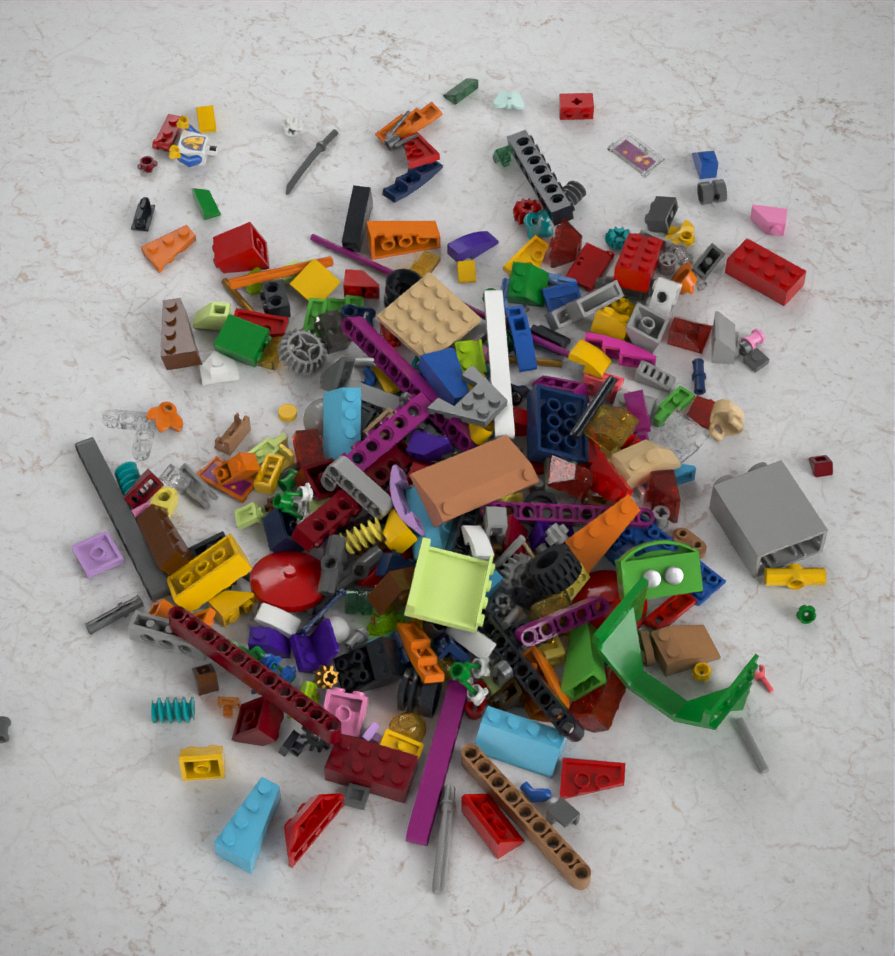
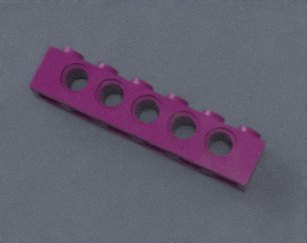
M422 392L417 396L415 393L406 400L407 404L404 407L399 405L392 412L394 415L391 418L385 417L378 424L380 426L378 429L374 430L372 428L364 435L366 437L365 440L362 442L358 440L350 447L352 449L351 452L348 454L344 452L340 456H346L352 462L353 456L358 457L361 463L354 464L360 470L365 471L431 415L428 413V407L432 403ZM408 409L414 410L416 416H411L408 413ZM394 421H399L402 424V428L396 427ZM380 433H386L389 439H382ZM366 445H372L375 451L370 452Z

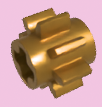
M319 665V669L313 671L315 674L313 682L319 683V689L324 690L326 687L332 690V685L338 683L337 675L339 672L332 671V665H327L326 667Z

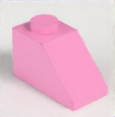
M752 204L750 219L766 234L784 236L787 209Z

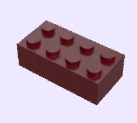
M342 734L341 740L333 745L325 764V780L349 787V783L370 788V794L405 804L418 770V756Z

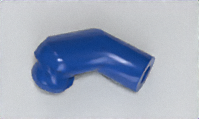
M367 366L362 370L366 378L361 383L374 387L377 378L372 369Z
M524 782L520 786V790L533 803L546 802L552 796L549 789H533L528 782Z

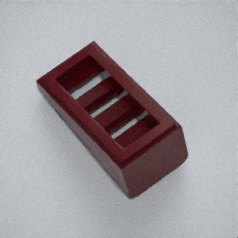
M147 469L123 499L135 509L147 502L164 484ZM150 479L153 481L151 485L148 483ZM144 485L148 487L147 491L142 488ZM140 490L143 496L140 497L136 492ZM133 495L138 499L137 503L131 499Z

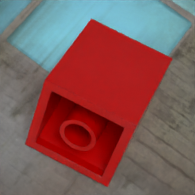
M251 222L213 237V262L216 268H219L223 273L253 271L256 267L261 270L270 268L267 242Z

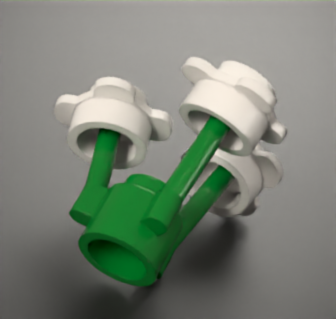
M306 483L305 486H299L297 492L285 491L284 494L277 493L273 498L274 508L281 509L282 512L296 517V523L300 524L313 513H310L308 507L305 506L308 501L312 500L313 490L310 488V484ZM291 496H297V500L293 501Z
M484 656L482 659L475 658L472 663L467 661L464 664L456 662L449 669L450 679L459 681L468 689L466 700L473 702L476 706L480 705L485 699L488 689L482 688L479 684L472 685L474 679L470 677V668L475 678H480L481 676L488 677L490 675V666L488 664L490 660L487 656Z

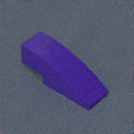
M488 231L473 232L448 243L447 254L456 262L464 261L467 258L473 260L499 244V241Z

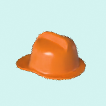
M690 262L683 264L671 279L683 284L679 293L681 295L687 292L693 294L694 285L697 283V277L692 271Z

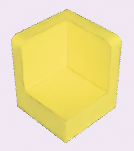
M558 635L553 637V643L538 647V650L553 667L565 664L566 653Z

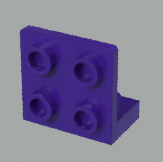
M325 618L310 636L292 634L289 638L298 672L314 674L313 671H317L319 665L326 667L339 652V646L329 618Z

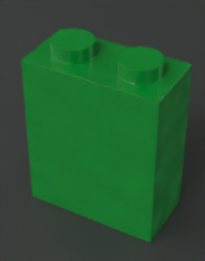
M229 314L213 345L215 351L231 359L256 367L257 363L262 361L263 351L270 345L272 337L268 328Z

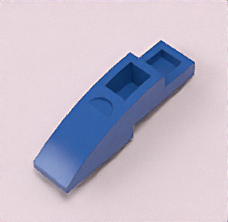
M523 305L506 307L505 316L519 372L537 370L531 330Z

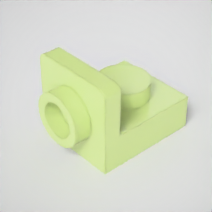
M255 502L234 511L236 524L240 530L257 522L263 526L262 519L267 516L264 508Z

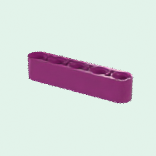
M591 596L520 626L514 633V639L517 643L525 646L536 645L604 616L609 611V602L605 598ZM599 601L600 608L596 611L595 604ZM579 609H582V616L578 618L577 612ZM564 616V624L560 626L559 620ZM546 624L547 630L545 633H542L541 628ZM528 631L529 638L524 641L523 636Z

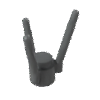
M407 111L395 126L385 134L387 138L384 140V144L389 151H393L400 145L419 136L416 133L406 139H400L397 134L393 135L410 111Z

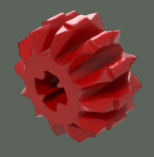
M522 198L521 201H516L513 208L514 221H518L519 225L524 224V217L528 213H537L542 210L541 204L537 203L536 199L531 201L530 198L528 200Z

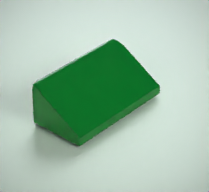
M192 189L193 198L204 220L221 215L209 190Z

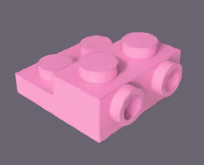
M333 687V690L327 689L323 708L341 721L342 734L360 739L369 698L365 696V693L353 691V694L345 693V689Z

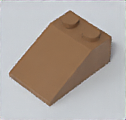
M704 625L667 626L650 632L654 657L665 677L692 669L700 662L709 663L721 659Z

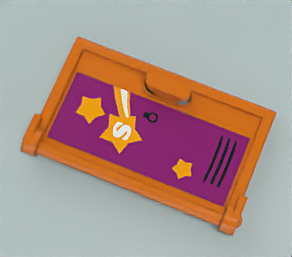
M217 456L197 472L206 483L237 499L242 504L255 489L253 483L256 477L253 475L245 480L219 487L213 469L224 463L225 460Z

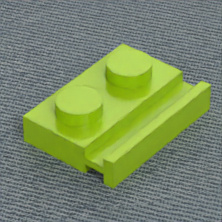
M482 340L455 342V352L462 372L464 373L472 365L479 372L486 375Z

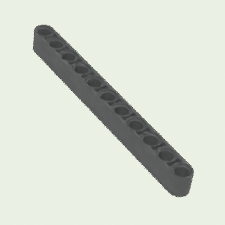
M90 437L75 443L79 458L151 601L154 602L171 595L168 583L161 569L158 568L127 502L123 499L124 496L95 439Z

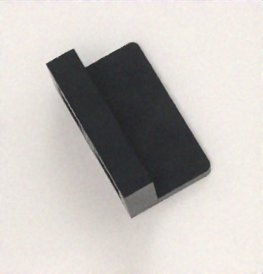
M533 324L530 328L532 334L564 349L571 343L570 338L543 325L538 327Z

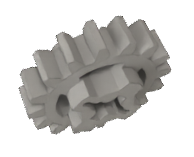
M515 553L513 558H508L507 564H503L504 569L500 570L503 577L500 587L503 588V592L515 597L513 591L516 587L519 588L522 585L525 587L528 585L532 586L531 580L527 575V569L532 562V557L523 553L519 555Z

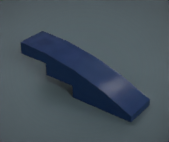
M434 161L431 164H425L412 169L408 167L407 173L397 177L395 184L384 188L382 195L396 203L432 179L443 168V165L438 161Z

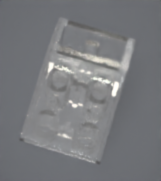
M676 408L649 441L672 450L680 464H682L699 450L710 435L698 423Z

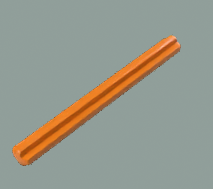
M332 256L316 259L325 268L334 265ZM312 260L229 279V286L231 289L297 275Z

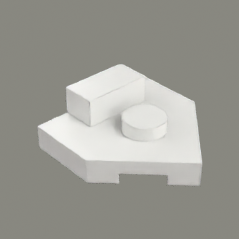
M214 351L203 365L199 367L203 385L239 380L236 361L217 351Z

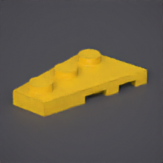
M535 235L503 266L502 270L511 276L513 262L528 263L540 268L549 244Z

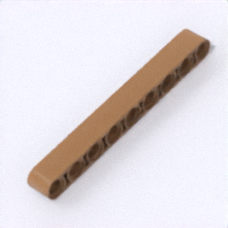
M465 745L461 750V765L491 796L495 803L575 889H586L591 879V869L588 864L477 745ZM481 770H486V771H488V772L482 773V772H480V771H481ZM498 784L501 785V787L497 788L494 787V785ZM513 799L515 802H508L507 800ZM522 814H527V815H529V816H528V817H522V816H520V815H522ZM535 829H541V830H543V831H542V832H536V831H534V830H535ZM549 844H555L557 847L552 848V847H549L548 845H549ZM568 859V860H570L571 862H570V863H565V862H563L562 860ZM577 875H584L585 878H578Z

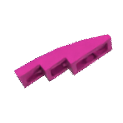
M586 332L585 341L599 348L609 358L618 359L619 366L638 368L642 360L654 366L656 364L657 356L638 346L606 335Z

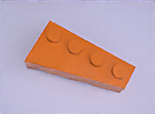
M366 221L367 246L371 260L440 248V233L436 221Z
M628 494L563 543L572 550L587 573H589L639 513L640 509Z

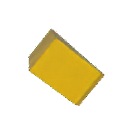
M213 105L196 107L200 133L217 132Z

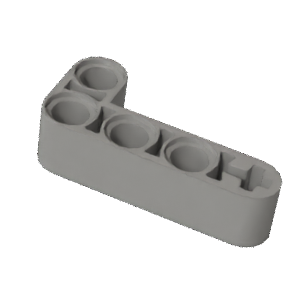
M346 456L338 457L327 466L321 477V484L327 491H333L340 486L377 519H382L395 508L392 498Z

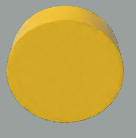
M292 404L281 405L278 409L279 419L284 422L295 420L297 417L296 407Z

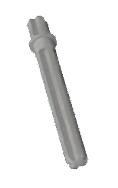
M451 785L443 787L442 800L439 802L441 811L432 883V893L437 895L445 892L453 809L456 807V802L454 801L456 788Z

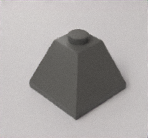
M341 357L328 367L320 377V388L325 391L342 388L345 380L351 378L356 358Z

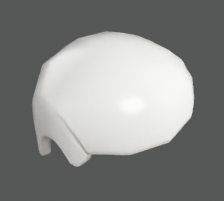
M331 615L326 617L331 621L337 644H342L349 636L350 629L348 624L339 616Z

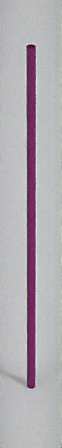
M312 234L310 240L381 273L389 275V273L394 271L316 234ZM466 304L481 319L486 320L484 311ZM505 322L506 330L509 331L508 323ZM531 333L534 343L566 358L569 357L571 351Z

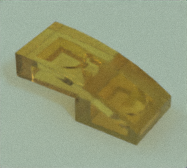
M424 250L419 260L414 261L410 270L417 272L423 278L427 273L434 271L441 261L440 256Z

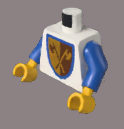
M181 115L177 122V127L180 129L185 128V130H182L178 146L172 145L170 147L169 157L171 159L177 158V165L180 166L204 165L208 156H217L218 146L209 145V137L197 131L192 125H188V118Z

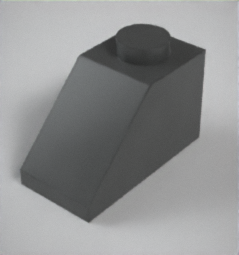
M711 243L694 263L692 271L705 281L725 256V253Z

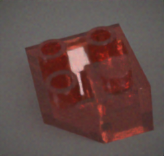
M563 219L561 225H557L555 238L552 237L549 247L552 248L549 253L551 268L575 261L582 248L583 236L567 219Z

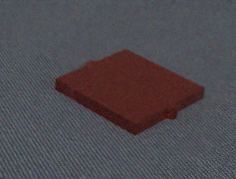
M697 395L684 421L709 430L711 411L715 402L712 399H706Z

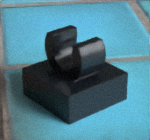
M293 730L278 753L285 757L290 751L294 756L298 757L305 747L297 741L300 734Z

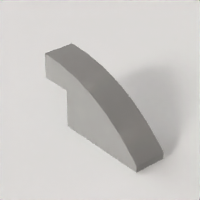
M615 280L544 316L550 329L555 331L624 297L618 281Z

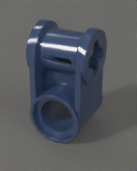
M346 304L341 308V323L346 317L361 316L373 327L376 311L371 307Z

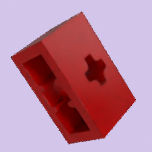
M593 93L559 94L560 120L593 119Z

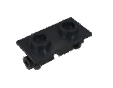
M143 197L140 203H138L131 230L149 231L155 205H151L148 197Z
M523 585L519 588L516 587L513 591L515 598L512 602L541 617L549 615L556 601Z

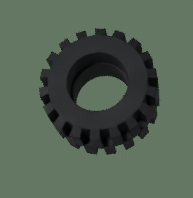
M558 544L540 552L527 569V575L538 591L544 596H553L565 591L574 584L582 572V565L566 544Z

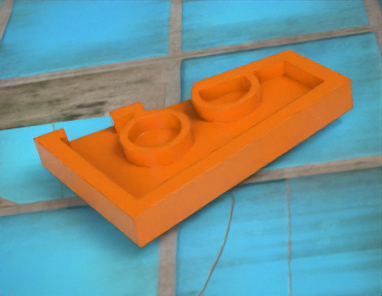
M184 225L141 246V250L160 273L164 270L163 267L167 263L175 260L174 257L179 252L185 251L196 241V235L188 225Z

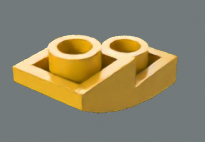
M378 366L372 368L383 391L393 395L401 391Z

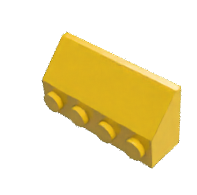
M230 533L167 577L166 580L173 600L178 606L185 608L191 613L208 600L214 598L219 592L230 587L233 582L247 575L252 570L247 556Z

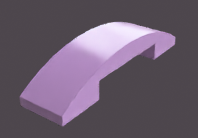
M395 464L392 466L390 476V492L394 507L400 518L417 534L423 537L426 534L421 519L413 512H410L403 492L410 488L405 472Z

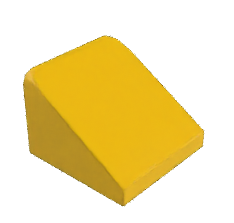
M474 260L457 262L458 283L476 282Z

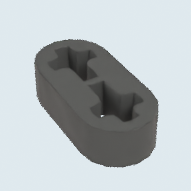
M502 660L492 668L490 676L496 686L501 688L512 678L513 670L505 660Z

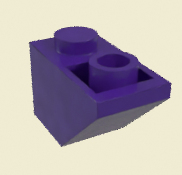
M414 430L406 451L411 459L429 463L451 452L453 447L450 440L445 436L439 435L437 437L427 431L419 432Z

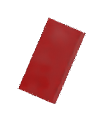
M464 794L461 797V812L497 859L525 842L489 794Z

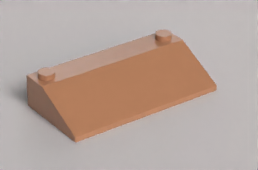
M507 435L410 474L411 480L434 528L451 522L462 514L507 495L524 491L539 482L532 464Z

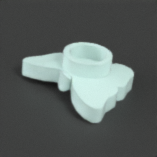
M502 90L496 97V100L493 101V106L495 108H514L519 110L524 108L525 103L518 91L511 93Z

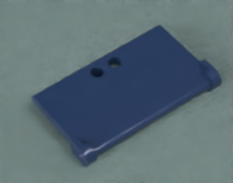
M343 588L339 589L336 596H332L295 634H308L309 629L313 625L317 626L325 618L323 615L341 596L344 597L347 594Z

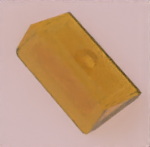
M283 336L272 338L270 345L264 351L262 361L258 362V366L275 371L280 362V355L277 354L278 344Z

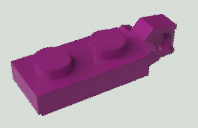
M643 389L624 393V400L633 433L635 435L638 434L642 441L649 440L647 432H651V421Z

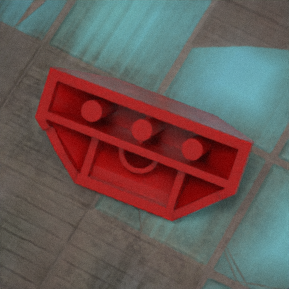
M335 793L313 796L306 803L300 805L293 819L290 818L285 823L288 864L291 868L294 867L345 806L344 795Z

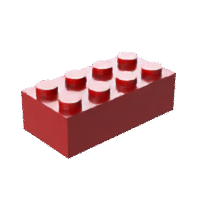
M628 233L615 266L613 281L617 280L622 288L648 293L651 280L659 263L663 240L657 237L641 236L638 233Z
M748 238L727 258L725 268L727 275L783 306L804 286L807 272Z

